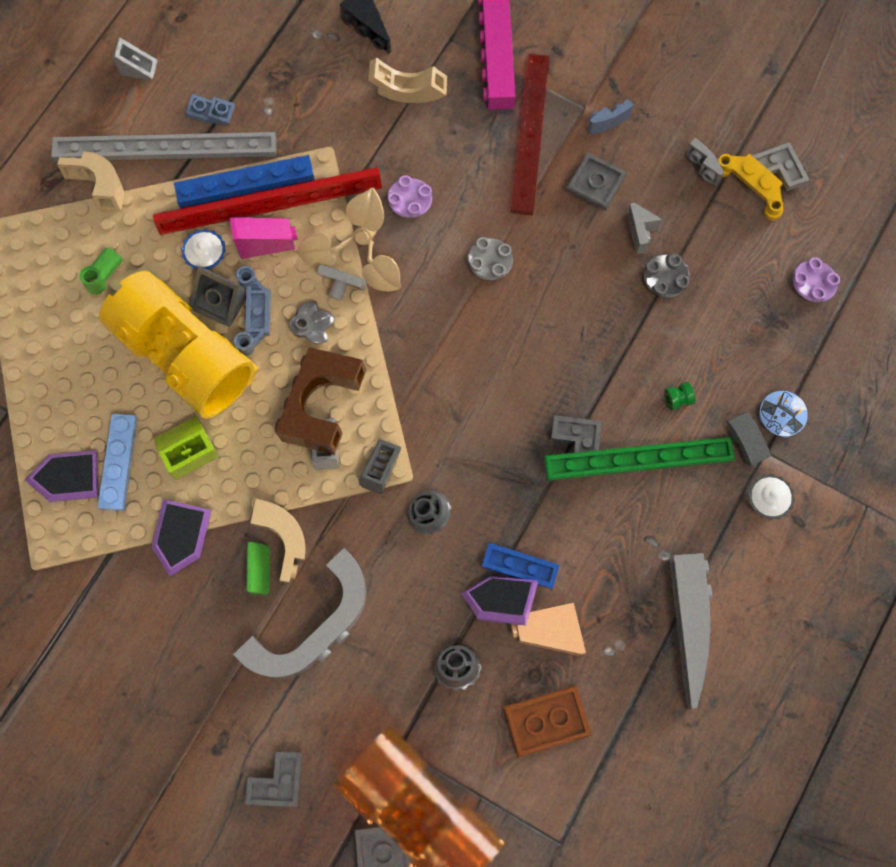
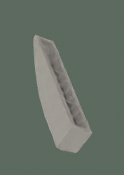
M704 553L673 555L669 559L687 709H694L698 706L709 655V599H712V588L710 584L707 585L706 575L709 574V564L707 560H704Z

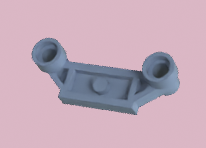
M242 266L237 270L236 278L239 284L246 289L245 332H240L234 337V345L244 355H251L265 336H270L271 290L265 289L261 285L251 267Z

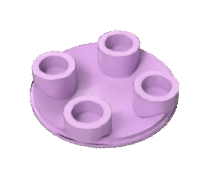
M407 175L401 176L399 181L395 182L389 189L388 204L396 214L402 217L414 218L421 216L427 212L432 204V189L421 180Z
M812 258L810 261H805L797 266L792 280L794 288L803 298L812 302H824L832 298L836 293L840 277L831 267L823 263L821 259Z

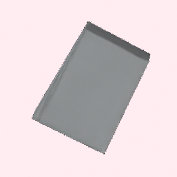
M117 39L112 59L120 75L152 80L158 60L125 40Z

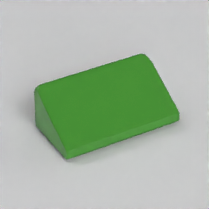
M248 542L246 591L251 595H268L270 593V547L254 542Z

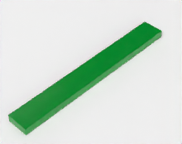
M731 437L548 455L544 456L543 460L546 480L555 481L727 463L735 461Z

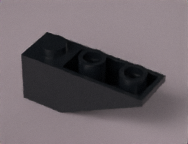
M344 0L341 2L342 20L347 25L355 27L361 36L373 41L378 49H383L390 54V38L374 0Z

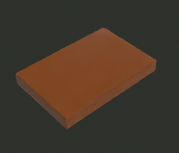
M577 686L503 707L518 757L592 736Z

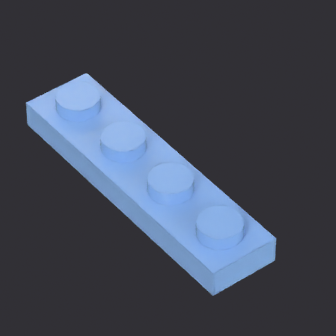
M111 415L98 508L100 510L125 511L138 421L136 415Z

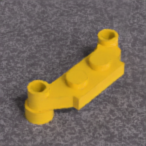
M750 153L746 157L730 156L729 154L721 155L718 162L724 172L722 177L730 175L731 172L734 173L766 202L764 216L770 221L778 220L784 210L780 190L783 182Z

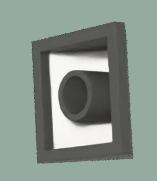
M199 266L189 306L192 307L193 311L230 327L246 301V295L242 286Z

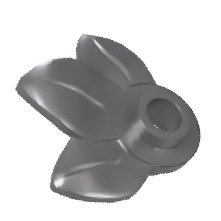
M309 301L299 307L297 315L290 320L289 328L294 336L299 338L305 337L311 343L321 344L328 341L325 330L334 323L335 317L327 311H318L317 302ZM298 323L304 324L305 327H300Z

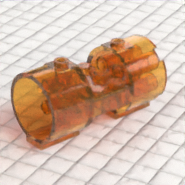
M391 726L382 732L333 784L370 825L375 821L412 859L410 862L411 867H487L505 843L467 803L461 805L425 769L428 763Z

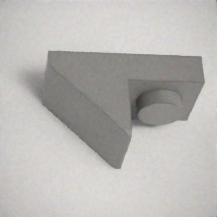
M630 203L627 217L636 254L645 253L648 244L651 243L649 231L657 230L661 219L638 204Z

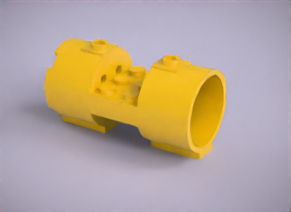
M149 271L136 272L120 282L122 287L114 296L109 294L103 302L99 313L100 323L135 356H147L153 364L160 368L166 374V384L202 418L209 419L222 413L239 398L247 386L252 384L258 367L226 338H223L218 332L209 330L191 313L192 307Z

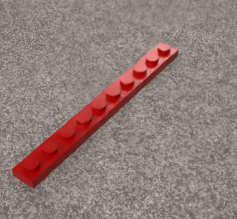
M378 167L282 188L278 187L263 192H254L244 196L231 197L225 200L208 202L206 204L153 214V219L159 234L165 235L230 221L229 218H245L363 193L370 188L375 190L382 189L381 176Z

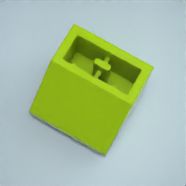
M197 416L154 438L157 451L169 474L175 480L219 457Z

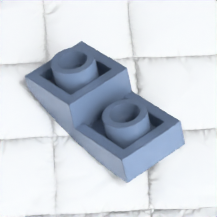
M192 94L185 117L207 123L229 125L235 104L213 97V100H209Z
M627 99L623 104H617L612 111L605 107L600 112H594L588 120L587 132L589 134H596L620 125L631 117L634 105Z

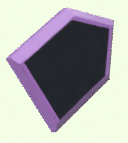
M98 450L48 454L28 475L25 481L49 502L99 498Z
M163 499L152 542V549L169 576H172L201 557L212 510Z
M489 576L461 593V595L478 620L526 626L538 581Z

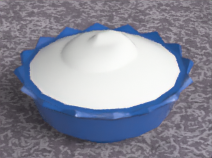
M207 229L202 231L196 230L195 233L189 234L188 238L183 240V246L181 247V257L185 260V264L190 265L192 269H197L199 266L211 269L224 259V253L226 252L225 242L222 240L221 235H217L215 231Z

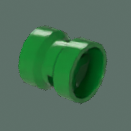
M689 382L681 383L678 388L668 387L664 389L665 401L671 411L679 409L683 404L685 406L695 404L694 390Z

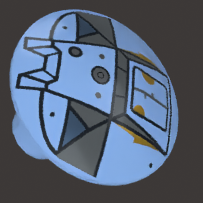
M776 391L769 394L761 403L759 421L771 433L788 438L800 432L805 426L807 409L797 395L788 391Z

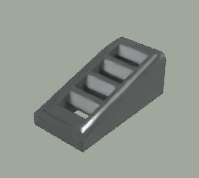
M379 439L360 477V486L375 493L383 494L400 454L401 447ZM382 450L387 453L392 454V456L389 457L387 455L381 454L380 451ZM378 459V460H381V461L386 462V463H388V464L385 465V464H382V463H380V462H377L376 460ZM373 468H374V469H377V470H379V471H382V472H384V473L381 474V473L375 472V471H373Z

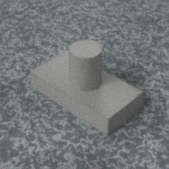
M321 264L317 271V274L321 277L334 281L329 297L342 301L347 285L364 291L367 284L364 278Z

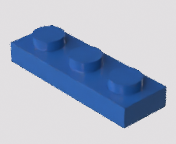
M489 543L481 568L517 579L538 581V586L552 590L560 565Z

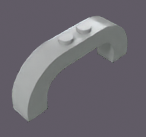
M345 548L326 565L340 580L343 587V598L338 609L297 649L288 654H272L256 638L251 637L233 654L245 667L269 678L282 679L293 677L305 672L317 661L322 663L332 653L330 649L336 643L340 645L349 637L348 631L355 625L365 606L366 583L358 563Z

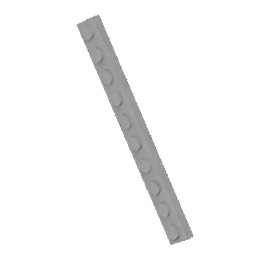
M275 132L53 137L51 157L54 162H58L59 157L81 158L83 151L98 154L107 160L276 156L277 136Z

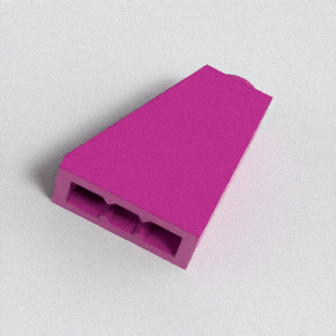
M229 218L233 241L241 259L295 249L294 241L298 240L296 228L295 226L291 227L289 219Z

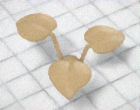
M370 188L353 197L347 204L346 214L352 224L359 226L350 237L331 248V241L327 236L315 234L304 239L298 247L297 253L299 257L311 268L318 270L320 264L331 268L336 260L333 252L355 239L360 245H368L367 260L369 264L365 265L362 269V275L367 284L374 289L385 292L396 291L401 288L400 271L396 262L385 255H379L374 260L372 259V246L374 244L372 239L384 222L383 206L374 188Z

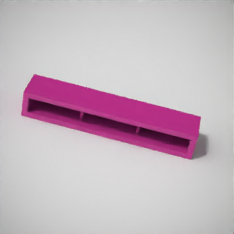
M478 0V7H482V11L479 12V25H483V30H480V44H484L485 48L481 49V63H485L486 68H482V82L487 84V87H483V101H488V110L514 109L515 84L509 0Z

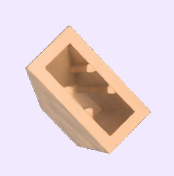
M574 603L530 612L526 626L510 624L513 638L518 637V641L521 644L576 656L586 653Z

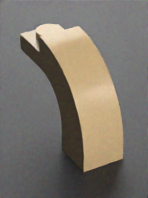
M377 58L370 61L368 81L378 86V94L385 98L398 102L425 103L446 96L447 76L433 66L417 73H403L392 69Z
M83 151L81 158L59 157L57 165L65 179L95 182L92 197L99 210L121 211L124 202V189L113 165L106 158Z
M256 499L251 526L271 530L280 537L284 544L285 556L279 582L289 583L290 578L295 579L298 564H294V559L300 561L305 559V540L302 530L294 517L284 508L271 502Z

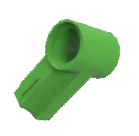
M105 248L91 266L84 267L79 273L80 281L85 289L92 295L101 294L106 289V281L123 262L122 257L114 250Z

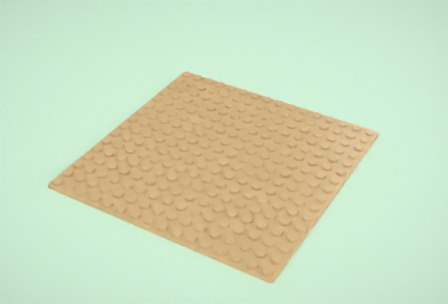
M332 147L124 191V202L121 211L99 210L94 199L90 198L0 218V360L29 557L33 570L39 571L152 544L163 499L212 510L207 530L251 520L256 499L274 503L286 511H291L371 492L360 486V477L379 439L401 447L400 454L385 488L408 483L413 480L367 285L364 291L347 285L342 301L329 297V293L334 281L317 274L318 270L307 265L297 253L301 242L311 235L321 234L327 236L331 241L332 248L354 233L352 223L346 214L347 203L345 196L245 217L289 219L291 227L295 226L298 240L294 241V250L246 259L240 258L233 241L230 221L160 235L153 219V214L180 209L177 203L174 182L305 155L310 156L315 180L338 176L340 174ZM204 229L215 231L217 235H221L226 249L224 259L217 266L207 270L239 284L236 278L237 270L242 266H249L254 270L256 279L265 289L271 290L270 336H265L254 348L251 355H245L258 367L254 380L231 406L209 419L202 418L166 384V374L153 364L147 356H135L99 320L100 309L109 294L114 296L122 287L121 281L140 271H149L152 275L162 280L189 305L197 269H192L190 265L185 264V260L181 257V247L183 246V240L187 239L189 234L195 233L196 230L202 231ZM354 239L333 252L336 260L331 268L363 278V268ZM105 248H110L122 257L123 262L106 281V289L101 294L92 295L80 281L79 273L84 267L91 266ZM246 301L230 327L191 310V313L209 330L218 332L233 345L234 337L240 332H245ZM316 301L318 311H327L335 317L334 323L325 330L328 337L327 342L314 344L305 337L299 338L294 336L290 331V320L297 315L298 309L302 304ZM298 323L300 327H305L304 324ZM309 347L362 359L367 370L359 391L327 385L315 390L306 402L305 411L309 416L318 419L335 418V422L338 423L343 432L338 445L339 468L316 471L312 464V449L282 442L275 432L276 421L282 416L284 401L286 397L290 396L293 379L295 376H298L301 368V359L303 355H306ZM111 415H136L138 418L125 511L100 510L98 508L99 498L49 502L25 481L28 475L48 454L98 450V489L100 495ZM197 416L219 457L175 480L165 467L157 451L154 438ZM382 450L380 451L381 454L387 455L389 457L392 456V454L387 453ZM378 459L376 460L377 462H380V463H382V464H385V465L388 464V463L383 462V461H381V460H378ZM373 468V471H375V472H378V473H381V474L384 473V472H382V471H379V470Z

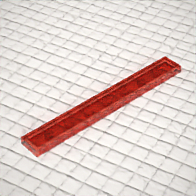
M529 53L511 206V213L533 216L550 64L549 55Z

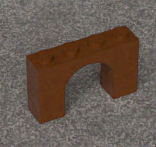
M309 347L306 355H303L301 359V368L298 376H295L293 379L290 396L286 397L284 401V411L281 418H278L276 421L275 432L282 442L335 455L343 435L338 423L309 416L305 411L306 402L315 390L327 385L359 391L367 370L362 359Z

